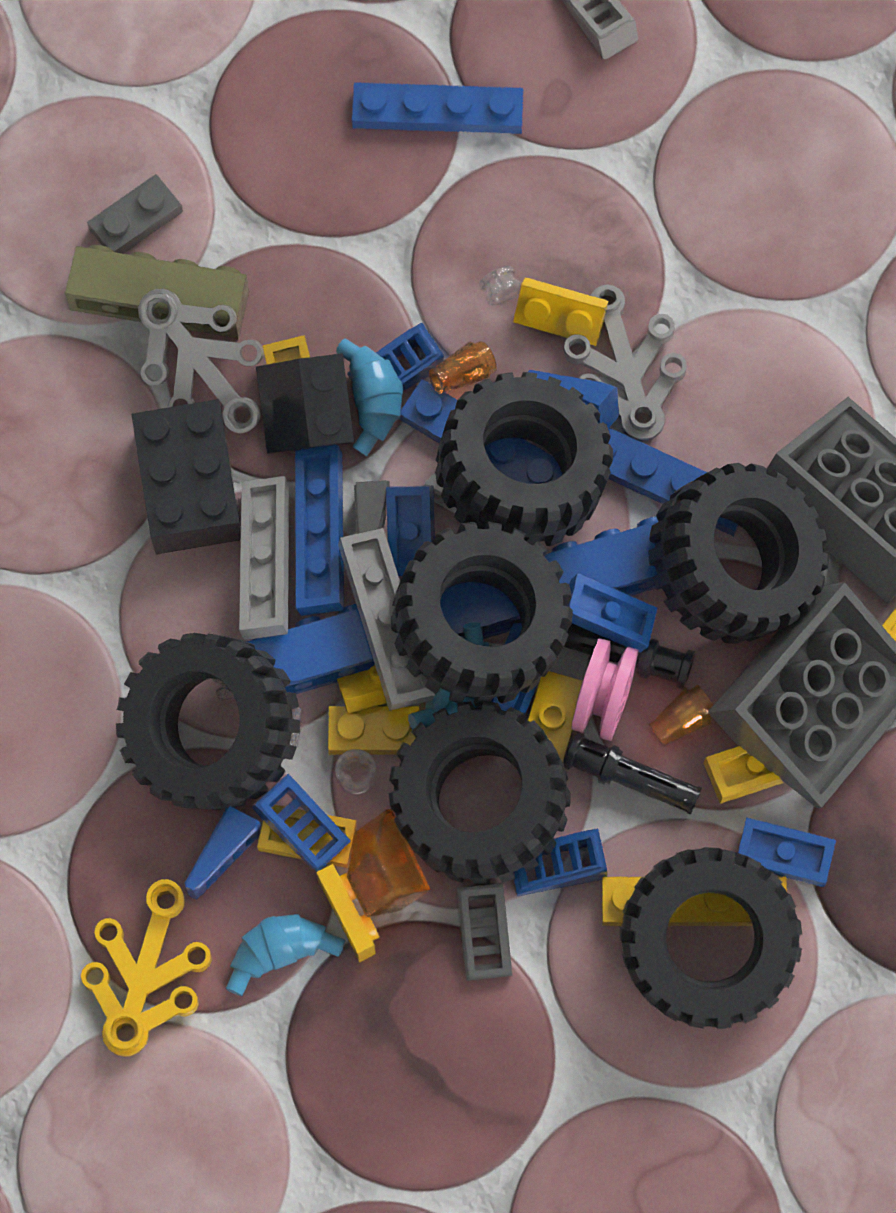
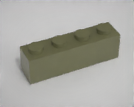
M91 245L89 248L76 246L65 290V296L71 311L141 322L138 308L143 296L154 289H167L178 296L182 305L214 308L218 305L232 307L236 313L237 320L234 327L228 331H216L210 324L182 322V324L190 331L239 339L249 296L246 274H241L237 269L228 266H219L216 269L199 267L195 262L186 259H176L173 262L158 260L144 252H133L131 255L116 253L102 245ZM163 302L157 303L154 308L155 315L159 319H165L169 313L168 306ZM219 310L215 315V321L219 326L224 327L229 323L230 316L225 310Z

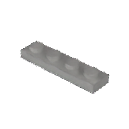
M285 476L242 482L239 631L244 640L288 634L289 485Z
M381 528L341 537L338 546L389 711L433 700L435 693L425 687L428 679L423 674L414 678L406 668L410 657L408 654L399 656L394 644L398 633L391 631V615L395 608L392 603L400 580L384 529Z

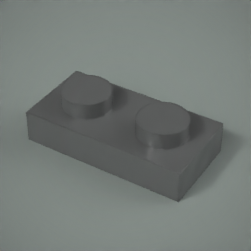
M155 174L90 219L87 224L89 230L102 246H106L116 253L123 254L183 212L182 204L159 176Z

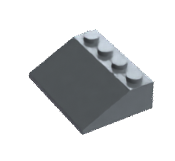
M847 397L778 451L766 468V474L773 471L782 474L788 479L786 484L789 487L796 485L806 495L803 498L804 502L808 507L814 506L819 515V518L815 519L818 528L825 531L827 543L822 546L885 602L889 603L896 597V437L851 398Z
M845 582L824 585L821 593L815 595V604L807 613L800 615L799 620L779 629L708 711L736 745L742 747L750 756H753L765 765V768L779 776L784 783L816 808L824 806L896 719V641Z

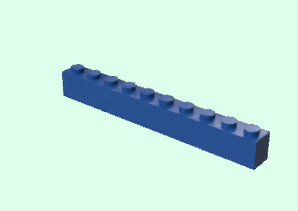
M654 516L642 520L637 524L636 528L620 532L619 529L605 530L594 537L595 540L582 544H577L576 541L564 542L555 546L551 553L545 555V558L549 563L557 560L564 571L559 583L566 582L570 584V580L579 573L630 596L656 589L652 577L657 575L655 566L649 565L648 551L655 548V543L650 542L649 536L652 525L659 521ZM479 582L460 583L445 590L441 596L440 606L446 622L463 639H465L463 626L467 623H481L483 639L510 632L513 623L521 624L519 613L513 602L503 592L488 584ZM357 604L346 606L343 611H338V615L322 620L319 616L304 618L298 621L294 628L288 629V634L254 638L246 641L254 644L255 649L266 651L275 659L273 667L283 669L291 680L290 684L285 687L286 692L296 694L337 683V678L369 670L375 665Z

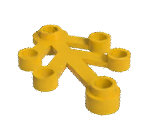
M159 880L153 883L147 891L146 901L152 915L137 964L123 940L124 931L118 921L106 918L98 922L95 927L94 933L98 943L102 947L107 948L129 988L124 1007L122 1008L109 986L110 974L103 964L99 962L89 963L81 972L82 983L87 990L94 993L107 1017L102 1028L103 1041L106 1047L118 1056L128 1057L139 1053L148 1042L150 1030L177 1015L183 1017L190 1016L198 1008L199 1001L195 991L190 987L180 986L172 991L170 999L142 1012L148 994L190 971H205L212 961L209 948L201 942H193L184 949L182 954L156 968L170 919L179 915L185 904L184 894L180 886L172 880ZM163 895H172L175 898L172 907L163 909L158 906V901ZM107 926H114L117 928V936L110 941L102 939V930ZM194 950H202L206 953V958L201 964L195 965L189 962V956ZM93 970H101L104 974L102 982L97 985H92L87 981L89 973ZM181 994L192 996V1004L186 1009H180L176 1006V999ZM124 1026H131L135 1031L133 1038L126 1042L119 1040V1030Z

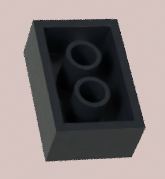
M219 399L132 413L150 537L156 555L240 541L241 524Z

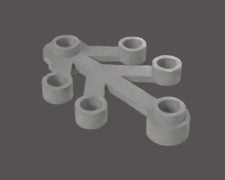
M602 285L597 287L591 296L601 298L607 295L615 299L612 305H607L603 322L615 361L590 348L589 340L585 336L578 334L570 336L565 341L564 356L568 362L577 365L582 364L623 386L627 400L618 397V417L621 418V427L627 436L638 441H649L657 437L664 427L665 416L661 406L674 384L684 378L687 363L680 354L669 353L665 355L660 363V377L645 397L641 380L662 345L672 339L675 328L674 321L666 314L653 316L649 321L648 335L633 357L621 317L625 305L624 295L619 288L613 285ZM657 324H664L668 327L669 331L659 334L655 332L653 327ZM578 344L583 346L585 351L582 354L576 355L571 353L569 348ZM669 363H676L680 366L681 370L677 373H670L666 370L665 366ZM584 374L579 377L581 379L601 382L593 374ZM638 413H646L650 416L651 420L647 423H639L635 416Z
M154 289L146 293L141 299L138 308L142 324L149 329L146 362L141 368L143 381L148 385L157 386L163 384L168 379L169 368L163 361L168 334L178 347L174 394L168 403V407H174L178 399H185L188 404L196 403L192 397L194 370H196L225 407L223 421L231 431L245 433L255 428L260 419L258 405L250 398L240 397L209 357L237 360L244 366H253L258 364L264 356L262 345L253 339L237 343L196 338L182 324V322L210 324L216 331H228L236 324L237 316L234 309L228 305H218L214 308L182 305L178 296L167 289ZM159 302H163L168 306L169 313L165 319H159L154 313V308ZM219 310H225L230 316L229 323L224 327L219 326L215 321V315ZM248 344L253 345L257 350V357L253 361H247L242 355L244 346ZM152 364H157L162 370V376L157 381L152 380L148 376V368ZM240 406H244L250 411V419L246 423H242L236 418L235 413Z

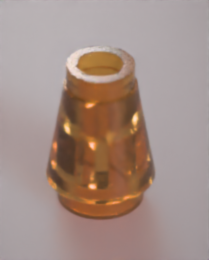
M469 341L435 368L429 371V379L434 389L440 394L474 385L484 379H489L490 375L496 372V360L486 343L483 341L477 343Z
M698 684L690 690L685 687L649 726L663 746H666L671 741L674 742L712 724L710 721L712 716L708 711L713 707V703Z

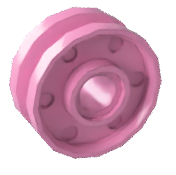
M599 638L583 678L571 729L583 732L589 724L592 715H597L601 717L600 738L611 741L627 701L639 650L627 647L616 665L609 662L611 642Z

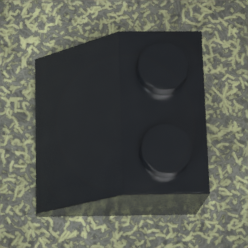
M343 353L256 366L267 454L354 443Z

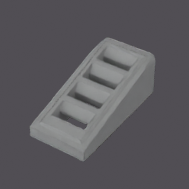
M562 0L603 59H608L638 40L635 19L619 0ZM602 2V4H600V5H598L597 7H595V8L591 9L590 11L586 12V10H588V9H590L591 7L595 6L596 4ZM610 15L612 16V17L608 18L607 20L603 21L602 23H600V24H598V25L596 24V23L600 22L601 20L605 19L606 17H608V16H610Z

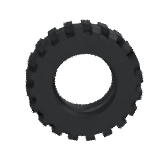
M509 372L498 374L494 383L490 379H484L476 383L473 391L464 392L457 400L455 409L450 411L437 450L435 461L438 464L435 476L437 485L443 487L441 497L446 507L449 509L452 507L456 508L454 518L460 524L475 522L477 529H485L487 522L500 523L502 525L501 531L510 534L516 528L527 533L524 540L532 546L537 541H544L546 546H553L561 543L565 534L573 536L582 529L586 520H590L611 473L610 466L613 461V448L608 444L611 436L604 422L598 424L601 414L592 403L586 405L582 401L584 395L574 387L567 390L560 386L561 380L550 376L548 381L537 378V373L523 372L521 377H514L513 373ZM503 438H522L533 441L552 454L559 464L562 476L542 484H527L515 481L505 476L491 463L484 447L491 442Z
M732 463L720 469L716 467L670 495V500L662 504L656 514L659 522L651 527L649 540L655 543V548L648 551L649 565L656 567L657 575L652 578L656 589L662 588L667 597L663 602L671 613L677 610L682 615L680 622L687 628L693 630L699 627L701 628L699 634L713 641L721 638L722 641L730 644H738L745 640L751 642L799 620L800 615L807 613L815 604V595L821 593L825 583V576L821 575V572L828 569V553L823 552L822 545L827 543L824 529L819 530L815 520L819 518L814 506H807L803 500L806 495L796 485L789 487L786 484L788 479L776 471L766 474L767 469L761 465L751 463L744 466L741 463ZM719 517L737 523L754 540L762 563V575L757 590L749 589L736 582L721 565L714 542L715 527Z
M475 522L462 523L457 534H454L451 528L438 532L433 543L426 541L416 551L413 560L409 561L392 603L395 608L391 615V631L398 633L394 644L399 656L408 654L410 657L406 668L414 678L423 674L428 679L425 687L433 693L437 694L440 688L450 692L449 700L456 703H462L465 697L474 698L475 706H482L483 702H491L493 697H497L498 701L503 704L514 700L519 691L525 694L538 684L541 677L546 676L569 636L567 630L572 624L573 610L567 606L572 595L569 584L566 582L559 583L564 571L557 560L549 563L545 558L548 550L539 541L532 546L524 540L527 533L516 528L513 529L511 534L501 531L502 525L500 523L487 522L485 529H477ZM465 582H479L497 588L513 602L519 613L522 624L520 635L511 643L495 647L480 646L468 642L456 634L446 622L440 606L442 594L448 588Z
M200 633L183 634L180 640L170 638L160 643L158 646L159 654L147 652L139 660L142 670L139 673L130 672L124 685L130 688L126 698L119 697L117 710L123 711V723H116L117 738H125L126 747L121 748L120 752L125 763L136 765L132 775L140 785L151 786L150 794L160 800L172 801V804L175 806L221 810V808H229L230 806L237 808L246 805L247 799H258L268 792L267 782L278 783L286 772L280 766L283 759L292 760L297 747L290 745L292 733L300 734V720L293 719L292 709L299 707L296 693L286 692L285 689L291 680L283 669L273 667L275 659L266 651L255 649L254 644L211 633L207 635ZM208 679H218L228 686L237 702L239 710L238 732L231 748L221 759L211 765H200L194 762L183 748L178 731L179 713L184 700L197 685Z
M471 701L457 703L458 712L448 714L446 709L443 708L433 713L432 715L436 720L433 724L426 728L420 722L411 731L416 737L411 745L402 742L396 753L401 760L399 767H391L389 781L394 786V791L388 794L390 808L396 815L394 822L408 845L426 865L437 873L441 871L449 879L461 883L465 879H471L475 885H489L490 879L497 877L502 883L515 879L514 871L524 867L529 872L539 865L535 858L543 851L549 855L557 845L553 838L557 831L564 832L568 820L564 812L565 808L570 806L571 792L566 783L569 779L558 752L547 738L543 729L535 721L529 722L522 712L512 707L504 711L496 702H483L482 708H475ZM477 756H498L508 760L517 769L522 783L521 795L512 813L497 826L484 831L464 832L452 827L444 819L439 808L441 788L452 770L462 762Z
M713 847L684 850L655 864L653 869L645 877L642 876L634 886L633 894L626 901L623 910L622 926H620V941L624 964L633 983L644 998L672 1020H678L688 1024L690 1027L704 1029V1027H716L717 1029L732 1028L731 1024L742 1021L744 1023L750 1022L758 1018L757 1014L766 1007L771 1009L780 1000L777 997L785 987L789 988L795 977L792 973L796 962L800 963L802 948L799 947V935H803L801 920L797 919L794 909L796 908L795 902L791 894L787 893L782 886V881L773 872L751 857L731 850ZM718 893L734 899L745 909L753 925L754 945L748 961L737 973L723 980L708 982L691 978L674 964L668 952L666 933L670 918L684 901L699 894Z

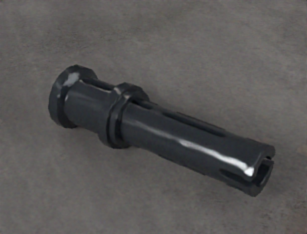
M573 623L567 630L569 636L564 644L565 648L592 656L598 639L608 640L611 642L609 661L616 663L619 662L627 648ZM652 638L649 646L641 653L638 652L635 669H637V674H640L642 678L648 679L651 675L674 682L677 688L684 690L693 665L695 651L688 649L684 653L660 646L659 641Z
M576 732L564 761L565 769L569 770L574 767L598 777V783L603 785L605 783L610 785V782L614 781L648 797L687 812V814H692L702 787L694 786L660 770L622 756L623 751L616 745L609 748L585 738L584 732Z

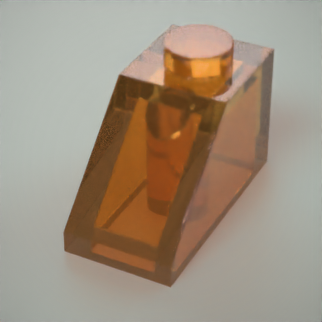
M392 809L383 811L355 833L347 879L366 918L401 911L431 890L411 847L394 822L396 817Z

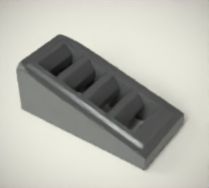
M390 481L356 482V485H354L356 534L381 528L384 529L387 517L386 487L390 486Z
M503 883L456 887L466 981L513 976ZM493 898L494 907L469 909L468 900ZM496 918V925L471 928L470 919ZM498 935L499 944L472 945V938ZM500 954L501 963L474 965V956Z

